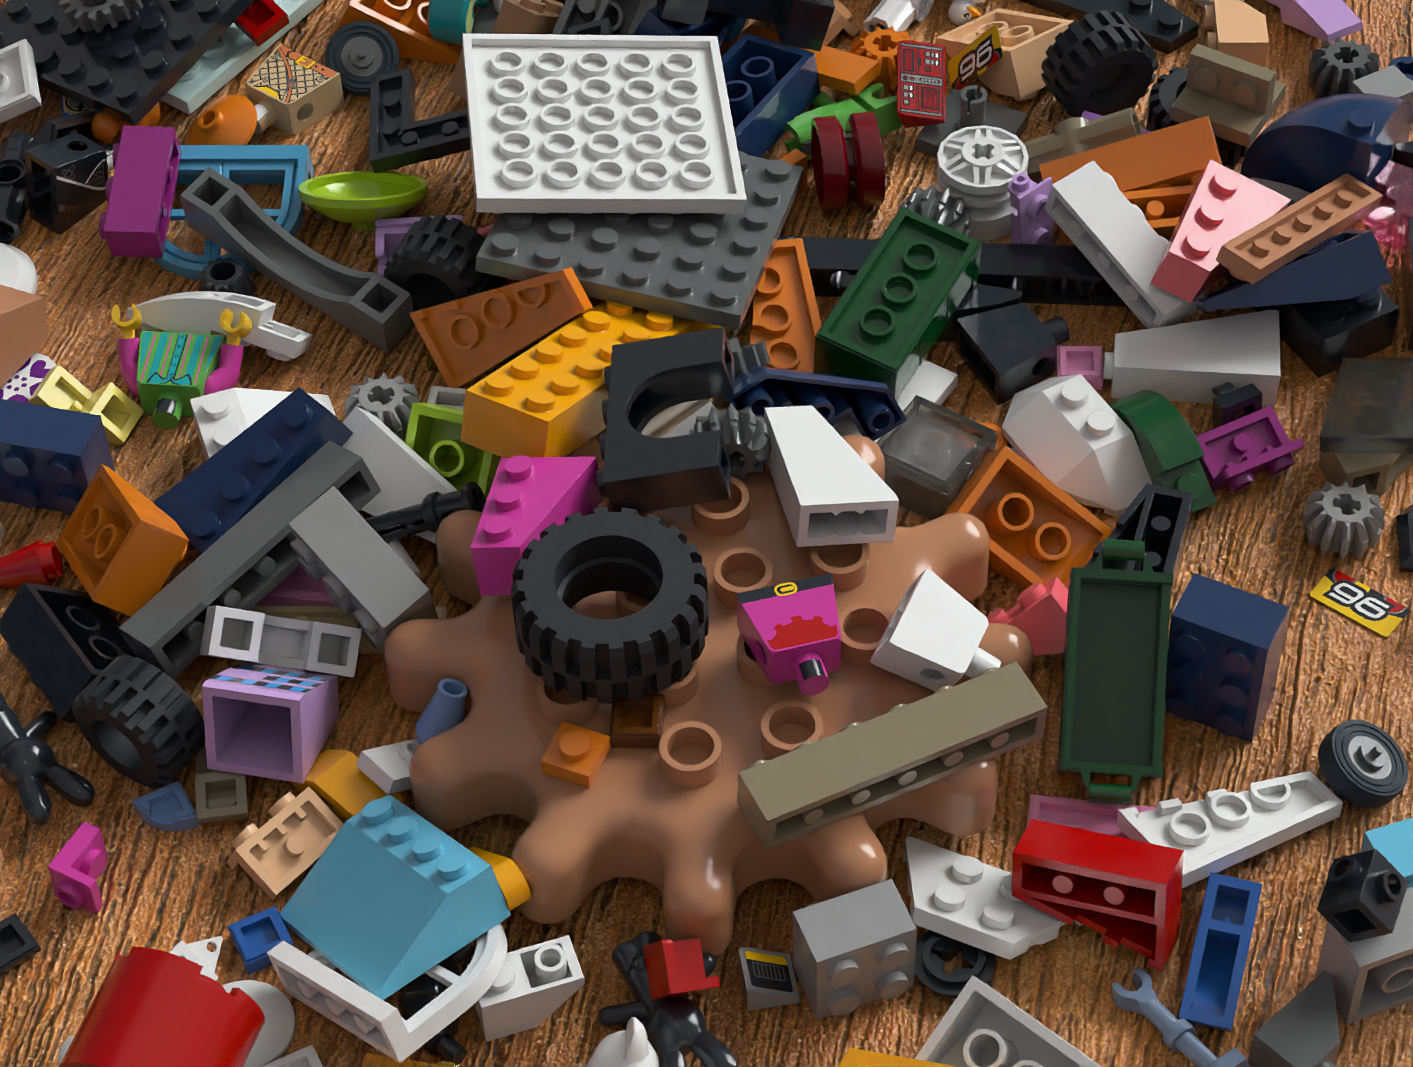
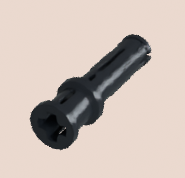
M470 481L463 484L460 490L441 494L438 491L427 494L420 504L390 511L365 520L385 542H390L428 530L436 533L441 521L455 511L471 509L483 512L486 499L480 486L476 482Z

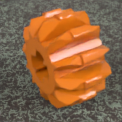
M893 25L887 30H882L875 26L873 32L861 31L859 39L853 40L850 53L874 59L880 63L881 74L868 86L882 83L884 88L894 92L897 86V43L904 40L917 42V40L909 38L908 31L896 32Z

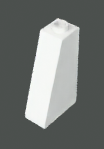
M1266 310L1115 334L1113 352L1104 353L1103 379L1112 380L1111 398H1123L1142 390H1151L1162 395L1168 401L1213 404V398L1216 396L1212 393V388L1226 382L1232 383L1236 389L1253 383L1262 392V406L1276 407L1280 382L1279 310Z
M812 405L765 408L764 422L768 427V436L771 440L770 458L766 462L796 546L894 541L899 503L897 495Z
M356 406L343 421V424L353 434L342 447L363 458L381 489V492L361 510L378 516L390 511L420 504L427 494L438 491L441 494H446L457 490L376 416ZM431 530L415 534L436 544V533L431 532Z

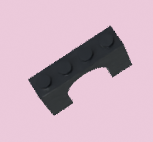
M724 327L612 345L611 365L604 368L605 384L609 396L608 399L602 401V415L606 426V433L599 436L600 452L604 465L602 469L597 470V486L600 496L609 499L613 512H621L622 508L636 509L638 513L730 499L731 461L720 430L669 438H655L641 434L653 417L671 406L684 402L734 395L735 360Z

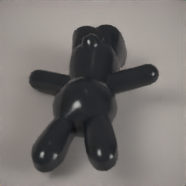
M0 691V777L10 788L17 791L22 810L27 819L32 824L40 826L49 822L52 803L44 788L45 784L75 806H91L95 798V790L91 782L75 771L60 765L52 748L47 742L41 740L43 736L55 727L57 723L56 714L49 710L43 711L23 728L17 715L8 706Z
M644 931L636 935L632 940L621 943L613 950V964L626 982L635 1001L603 1007L598 1013V1020L601 1025L605 1027L626 1025L631 1017H636L640 1022L645 1021L647 1039L659 1054V1067H687L685 1056L691 1052H694L704 1067H739L734 1055L707 1031L703 1013L695 1003L688 999L692 994L651 1000L643 947L663 940L660 935L654 931ZM708 952L702 953L706 978L716 967V958Z

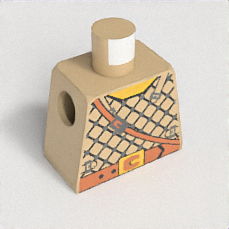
M283 44L278 45L251 75L245 85L247 98L254 104L257 111V125L254 134H261L271 125L289 135H297L345 104L339 72Z

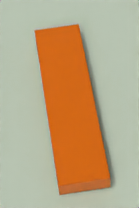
M750 25L726 45V49L728 51L744 33L780 43V39L776 31ZM822 45L820 52L796 47L815 53L819 85L858 95L881 74L880 63L874 59Z

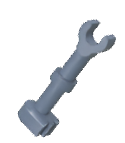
M1138 967L1133 970L1132 983L1138 988L1136 991L1126 990L1117 981L1112 984V999L1119 1008L1144 1015L1163 1034V1042L1173 1052L1180 1051L1196 1067H1249L1247 1059L1235 1047L1217 1058L1195 1036V1028L1186 1019L1178 1020L1158 1000L1157 995L1152 989L1151 977L1145 970Z

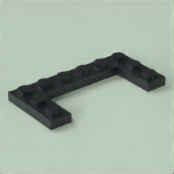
M609 18L569 27L568 35H613V29ZM407 68L371 77L369 163L374 173L399 169L403 166L471 150L467 109L415 122V78L411 69Z

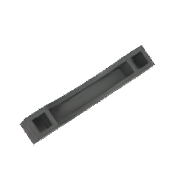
M210 167L180 195L186 221L190 228L387 354L415 326L409 314L414 312L412 297L409 292L377 272H363L351 269L315 252L276 223L253 201L242 187Z

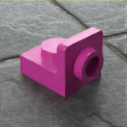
M83 822L48 865L56 897L70 908L79 909L82 907L95 914L103 907L96 879L103 872L108 859L99 828Z

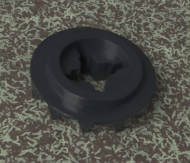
M931 930L925 932L917 940L915 974L918 985H925L931 989L935 999L943 994L952 996L956 1000L972 975L986 984L992 983L996 965L995 954ZM962 951V968L956 967L953 972L945 974L944 961L950 962L954 956L957 957L959 952Z

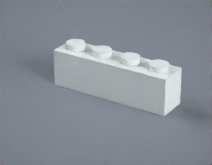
M1093 160L1052 184L1044 209L1147 329L1176 325L1196 312L1197 308L1194 301L1189 303L1150 283L1169 242L1166 238L1159 236L1148 224L1141 209L1135 204H1131L1121 193L1110 174L1103 172Z

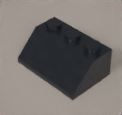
M23 582L0 618V634L7 642L8 650L23 664L30 674L31 682L41 689L52 704L53 712L60 719L69 723H76L72 710L74 698L116 657L129 655L133 658H139L119 629L121 625L108 608L94 602L88 592Z

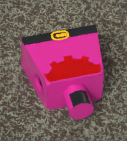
M831 573L737 593V627L768 681L779 684L796 680L800 692L804 695H816L826 690L830 684L827 673L836 671L841 667V631Z

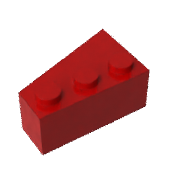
M1032 819L1013 850L1012 896L1071 926L1075 920L1103 934L1102 942L1116 949L1119 943L1135 950L1150 958L1147 963L1149 966L1162 972L1179 938L1184 850Z

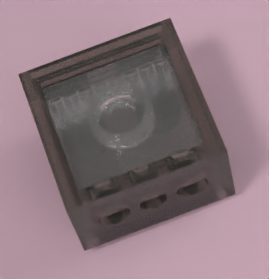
M916 395L903 410L907 421L883 435L876 443L884 455L885 483L897 495L899 499L898 505L926 519L933 520L945 514L987 454L996 450L997 431Z

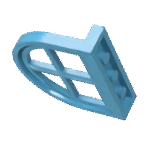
M179 145L182 154L176 184H192L208 167L235 184H284L281 208L262 210L293 237H296L305 211V203L299 198L298 187L302 182L314 176V168L308 145ZM172 209L170 221H186L184 209ZM207 238L204 255L184 251L166 239L163 258L151 257L166 270L195 280H200L203 268L208 266L209 261H215L217 258L225 259L230 257L232 260H238L248 274L257 271L231 253L221 255L222 248Z

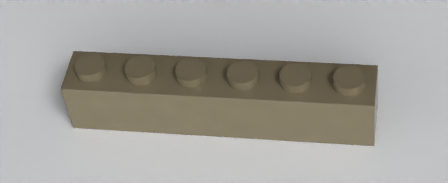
M1017 661L1001 668L992 667L981 672L976 678L956 686L948 685L941 687L931 696L911 704L896 705L885 714L866 722L851 723L841 729L839 733L816 742H804L794 748L793 751L769 761L759 760L752 763L744 771L738 773L737 803L764 849L768 850L1042 738L1048 706Z

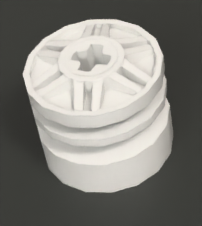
M986 125L965 127L951 133L943 140L937 153L938 167L936 176L938 183L936 189L939 192H944L949 188L950 196L953 198H964V207L972 211L969 237L978 241L996 240L1012 233L1011 212L1016 209L1011 206L1008 184L1014 175L1019 173L1028 174L1029 157L1026 146L1016 135L1002 128Z

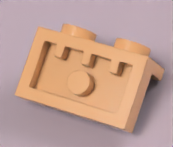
M307 787L297 797L291 792L285 794L268 810L272 818L260 829L252 823L231 842L235 850L228 859L227 864L233 870L240 865L272 901L318 861L344 825L310 787Z

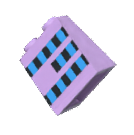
M243 661L210 677L202 685L207 769L304 783L339 717L338 675Z

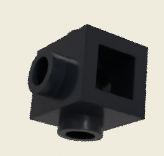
M1377 849L1345 855L1333 860L1317 911L1349 943L1391 934L1400 913L1409 882Z

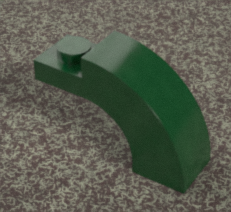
M1142 390L1107 403L1133 432L1145 467L1154 485L1194 493L1191 514L1217 503L1199 462V459L1205 456L1201 445L1184 417L1165 397L1151 390Z

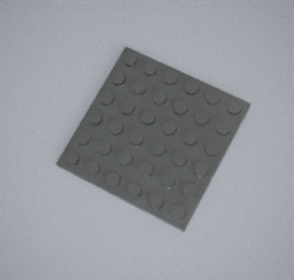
M738 151L747 198L745 213H500L476 256L475 271L524 281L572 267L586 295L589 297L739 330L802 183L804 167L791 165L783 160H768L750 156L742 151Z

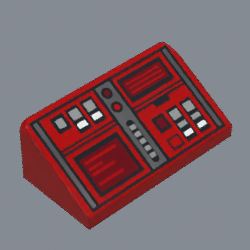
M908 40L898 41L897 114L904 128L946 123V48L944 45Z

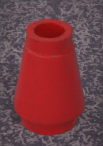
M40 539L0 558V588L21 587L23 582L53 585L54 580L62 578L64 574L61 554L54 541L44 543Z

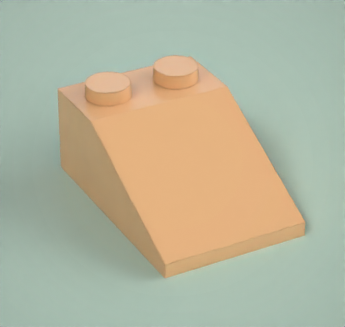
M998 8L935 39L937 45H944L946 53L953 58L996 24L999 30L1003 57L978 76L977 79L994 93L1012 96L1014 100L1022 101L1035 97L1038 94L1037 90L1046 86L1041 76L1044 72L1041 68L1042 61L1048 57L1045 53L1048 47L1055 43V37L1060 32L1063 33L1069 28L1068 25L1074 21Z

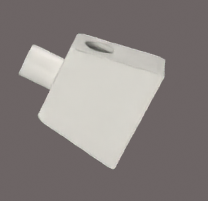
M927 568L906 589L869 661L882 669L933 691L944 686H953L964 674L973 679L984 670L992 667L999 668L1001 665L999 659L978 647L989 625L987 617Z

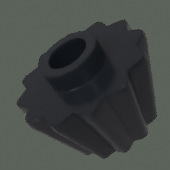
M227 257L225 259L217 258L215 261L208 262V266L202 270L198 291L229 292L256 297L254 293L257 291V286L238 260H232L230 257Z

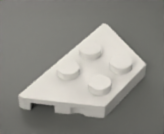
M907 836L905 839L902 856L903 862H907L906 885L908 895L911 897V918L915 925L1011 960L1027 952L1033 945L1044 944L1057 938L1059 928L1067 924L1013 897L1012 873L982 863L974 857L963 856L911 836ZM1074 920V922H1075L1077 925H1079V926H1082V925H1083V924H1081V923H1079V922H1077V921Z

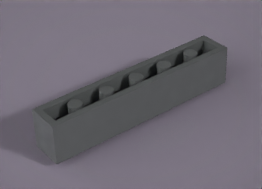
M329 440L129 618L119 629L139 658L157 667L172 679L178 676L200 656L207 606H222L249 611L300 565L297 561L299 556L290 545L295 540L288 524L333 486L357 512L381 492L379 485L363 458Z

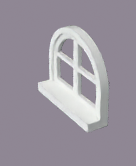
M501 922L479 936L474 956L461 976L452 973L438 964L426 971L425 974L448 986V988L408 1020L403 1019L398 1009L333 971L336 966L315 949L307 955L287 942L282 941L268 951L267 954L288 994L401 1063L467 1011L488 991L504 965L507 955V938Z

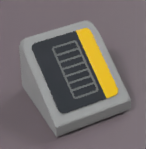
M750 947L738 948L739 971L748 1011L800 1003L790 954Z

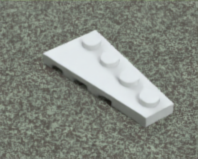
M1311 771L1251 783L1250 790L1238 793L1227 792L1225 788L1206 792L1204 800L1184 804L1181 803L1179 798L1158 802L1157 809L1140 813L1136 807L1118 810L1116 825L1129 839L1184 850L1182 888L1209 877L1210 872H1220L1340 817L1343 802Z

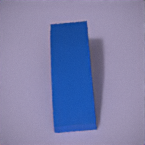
M1210 872L1178 1020L1184 1018L1189 1023L1228 1032L1232 1031L1261 895V883Z

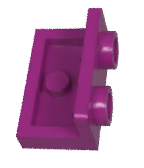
M1272 406L1196 436L1205 456L1199 459V462L1212 492L1227 486L1230 492L1240 490L1256 480L1254 475L1268 470L1270 476L1278 474L1295 464L1293 457L1305 447L1301 438L1290 442Z

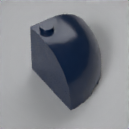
M1350 93L1327 96L1300 105L1273 121L1259 134L1243 158L1240 174L1249 179L1270 180L1313 193L1348 173L1378 192L1389 175L1394 144L1408 142L1412 123L1411 103L1386 95Z

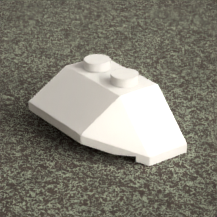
M1081 374L1052 377L1014 394L1002 425V435L1027 463L1078 503L1104 509L1103 513L1119 517L1146 484L1152 485L1133 432Z

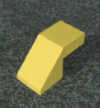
M59 364L48 371L28 400L31 404L101 415L107 442L117 445L125 442L144 412L141 407L112 382L92 393Z

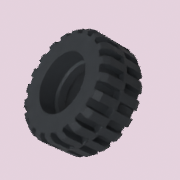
M608 507L593 509V514L585 516L577 512L567 516L565 523L560 526L555 522L540 533V541L533 539L523 550L522 558L515 564L512 574L513 585L511 586L516 641L520 653L525 656L526 665L533 674L539 677L543 675V682L554 690L560 692L565 688L568 690V696L585 701L587 696L595 697L600 704H614L615 698L627 697L628 702L643 699V693L650 690L657 694L671 686L670 679L672 677H675L677 680L682 678L692 668V661L700 657L705 647V637L709 632L706 568L702 565V556L696 546L691 542H687V536L675 526L671 525L669 528H666L665 520L650 513L647 517L639 516L636 509L622 508L621 512H608ZM606 591L630 592L650 601L640 611L616 619L591 618L571 609L580 600Z

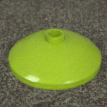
M352 171L327 174L308 179L299 185L298 191L299 198L309 208L335 221L352 223V228L355 230L376 229V219L397 218L419 204L428 194V183L422 177L401 172L383 171L374 173V171Z

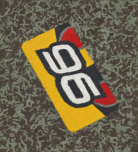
M996 24L948 61L952 90L953 88L962 90L1003 57L999 30Z
M1330 569L1310 592L1312 598L1383 637L1390 636L1409 613L1407 607L1336 569Z

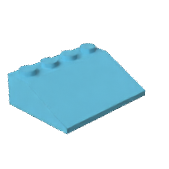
M390 794L369 802L361 812L344 823L279 914L284 925L359 986L382 1000L511 916L492 866Z

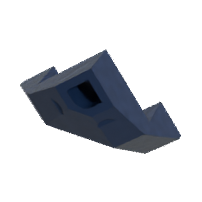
M755 365L734 378V395L725 396L729 404L732 403L736 411L751 407L755 416L763 418L765 408L810 405L832 427L850 416L861 435L873 441L907 421L906 416L885 383L829 374Z

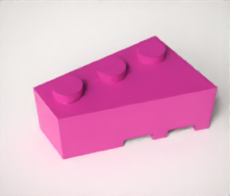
M519 455L511 458H501L470 547L480 595H511V586L513 585L512 574L515 564L522 558V552L533 539L540 541V533L554 522L560 526L565 523L567 516L580 512L582 516L588 515L604 500L600 496L597 486V470L599 468L596 456L528 457Z

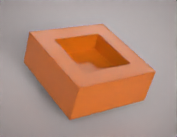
M562 721L541 760L542 772L591 788L611 749L610 736Z

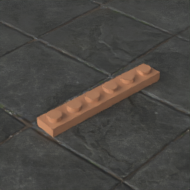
M1346 173L1223 244L1215 261L1228 268L1230 274L1235 278L1255 284L1375 211L1383 195Z

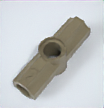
M1130 107L1091 121L1083 117H1074L1061 121L1056 125L1054 133L1023 143L1026 146L1029 157L1027 175L1031 180L1042 178L1039 164L1143 135L1137 113Z

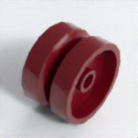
M874 112L850 114L846 121L845 137L842 125L835 115L812 118L810 127L811 155L816 193L821 211L845 209L849 202L850 187L853 198L859 207L883 204L885 198L884 153Z

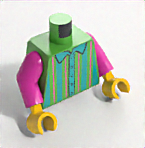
M132 303L133 317L127 322L120 321V309L117 304L112 308V320L122 333V339H117L120 374L131 395L140 398L144 412L152 414V421L157 427L166 430L174 429L178 426L181 416L194 417L190 399L231 389L236 386L239 380L244 346L240 345V339L246 337L252 329V322L244 312H241L240 323L235 328H231L233 313L229 309L221 312L219 324L227 333V340L225 335L141 331L140 338H135V330L142 323V316L137 307Z

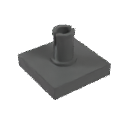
M976 85L964 87L961 91L953 88L946 97V123L924 126L916 137L915 151L937 158V153L943 140L951 133L971 126L986 125L1002 128L1020 138L1028 127L1029 114L987 100V91L982 87L979 90V97H977L978 86Z

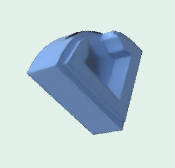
M179 780L132 800L139 817L155 828L166 831H185L200 826L197 821V814Z

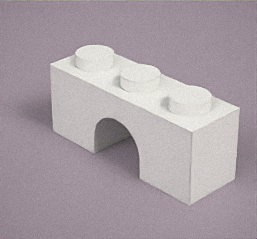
M207 606L200 655L333 674L340 677H354L362 629L316 621L288 619L222 606Z

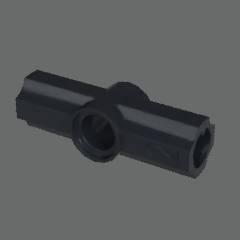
M25 130L11 131L6 138L2 139L0 146V243H12L15 237L21 235L25 214L29 210L26 159L22 156V152L34 137L30 136Z

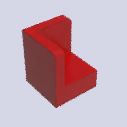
M700 938L678 941L665 939L643 947L651 1000L703 993L720 987L719 976L706 978Z

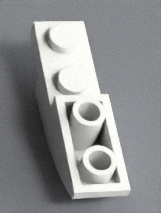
M215 291L182 292L161 296L136 305L142 316L140 328L145 331L208 335L225 334L226 340L227 333L219 324L221 312L229 309L233 313L231 328L239 325L241 312H244L252 322V329L246 337L240 339V345L250 346L254 344L265 348V353L268 356L283 361H290L292 358L295 359L307 352L313 335L273 321L276 303L236 293ZM132 307L127 310L126 318L129 319L133 317Z

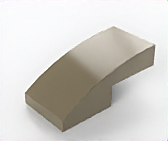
M204 745L195 755L196 775H194L198 824L248 818V775L207 769L206 745Z

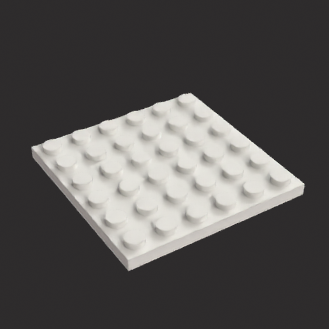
M462 33V55L476 212L496 214L745 213L747 198L717 36Z

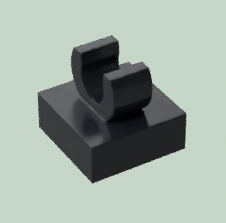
M1226 382L1212 388V393L1216 396L1213 398L1212 430L1262 409V392L1253 383L1236 389L1232 383Z

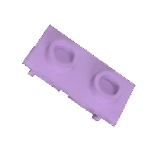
M1019 173L1014 175L1009 182L1008 192L1010 194L1011 206L1016 209L1011 212L1012 233L1010 238L1012 244L1055 245L1054 220L1044 209L1052 186L1051 177L1037 184L1027 174Z

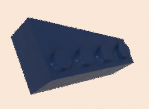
M298 387L157 499L154 504L176 521L189 539V543L201 553H204L329 440L342 447L352 436L353 432L327 408Z

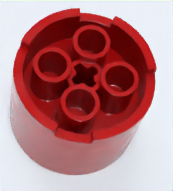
M132 947L128 956H122L117 953L59 1067H244L265 1023V1016L258 1004L240 988H232L230 993H227L224 987L217 981L200 974L203 966L165 951L147 947Z

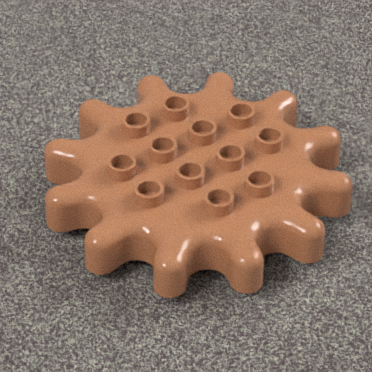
M715 406L719 411L727 410V408ZM856 434L843 436L842 438L885 482V461L879 445L865 436ZM593 437L566 456H596L598 468L602 469L604 465L599 442ZM764 469L763 472L759 473L751 472L748 482L731 476L730 499L638 513L639 516L647 517L650 513L665 520L666 528H669L671 525L675 526L687 536V542L695 545L701 554L702 565L706 568L709 632L705 637V647L700 657L692 661V668L682 678L677 680L675 677H672L670 679L671 686L657 694L653 690L643 693V695L664 696V727L659 748L611 747L591 788L544 774L542 772L541 760L562 721L609 736L612 704H600L595 697L587 696L585 701L568 696V690L565 688L560 692L556 691L543 682V675L539 677L533 674L526 665L525 656L520 653L516 641L511 595H480L470 547L482 512L471 509L452 512L441 521L436 532V549L440 577L445 590L474 607L458 617L403 621L391 629L384 644L391 696L403 708L423 712L442 679L451 678L459 680L468 690L465 699L464 721L417 746L410 760L409 774L417 814L438 829L446 831L462 828L484 817L495 814H510L526 820L530 825L517 840L511 854V860L522 872L531 892V899L519 905L518 908L528 919L538 923H557L565 920L578 910L591 891L600 883L615 877H633L652 884L663 895L667 939L678 941L700 938L702 953L708 952L715 957L722 953L731 942L734 908L737 898L747 887L756 882L772 878L788 879L801 884L812 895L816 903H820L887 880V856L880 841L873 833L883 823L897 818H913L953 835L969 836L985 830L992 823L995 815L998 770L994 758L972 765L768 850L764 849L737 803L738 773L744 771L752 763L759 760L769 761L793 751L794 748L804 742L819 741L839 733L841 729L851 723L866 722L885 714L896 705L911 704L931 696L935 692L882 669L869 661L906 589L926 568L934 572L968 602L983 593L987 586L990 537L984 523L971 514L955 512L942 515L921 525L896 527L895 538L892 542L797 547L771 473ZM604 498L597 508L608 507V512H613L608 498ZM831 573L841 631V667L836 671L827 673L830 684L826 690L816 695L802 694L796 680L779 684L769 682L737 627V593ZM606 591L580 600L571 609L591 618L616 619L640 611L650 601L630 592ZM989 623L978 647L1001 661L999 668L1017 661L1031 682L1034 652L1027 635L1013 625ZM964 674L953 686L971 680V678Z

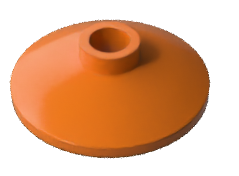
M227 95L214 100L202 109L192 121L186 134L185 145H247L257 125V111L254 104L242 95Z

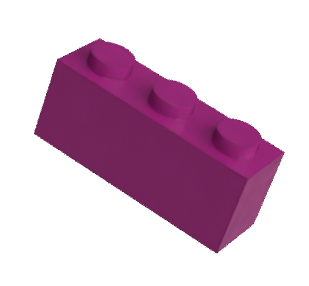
M123 126L120 143H115L113 146L114 177L107 179L106 199L108 208L107 213H101L99 220L100 237L106 239L112 256L163 258L182 154L174 127Z

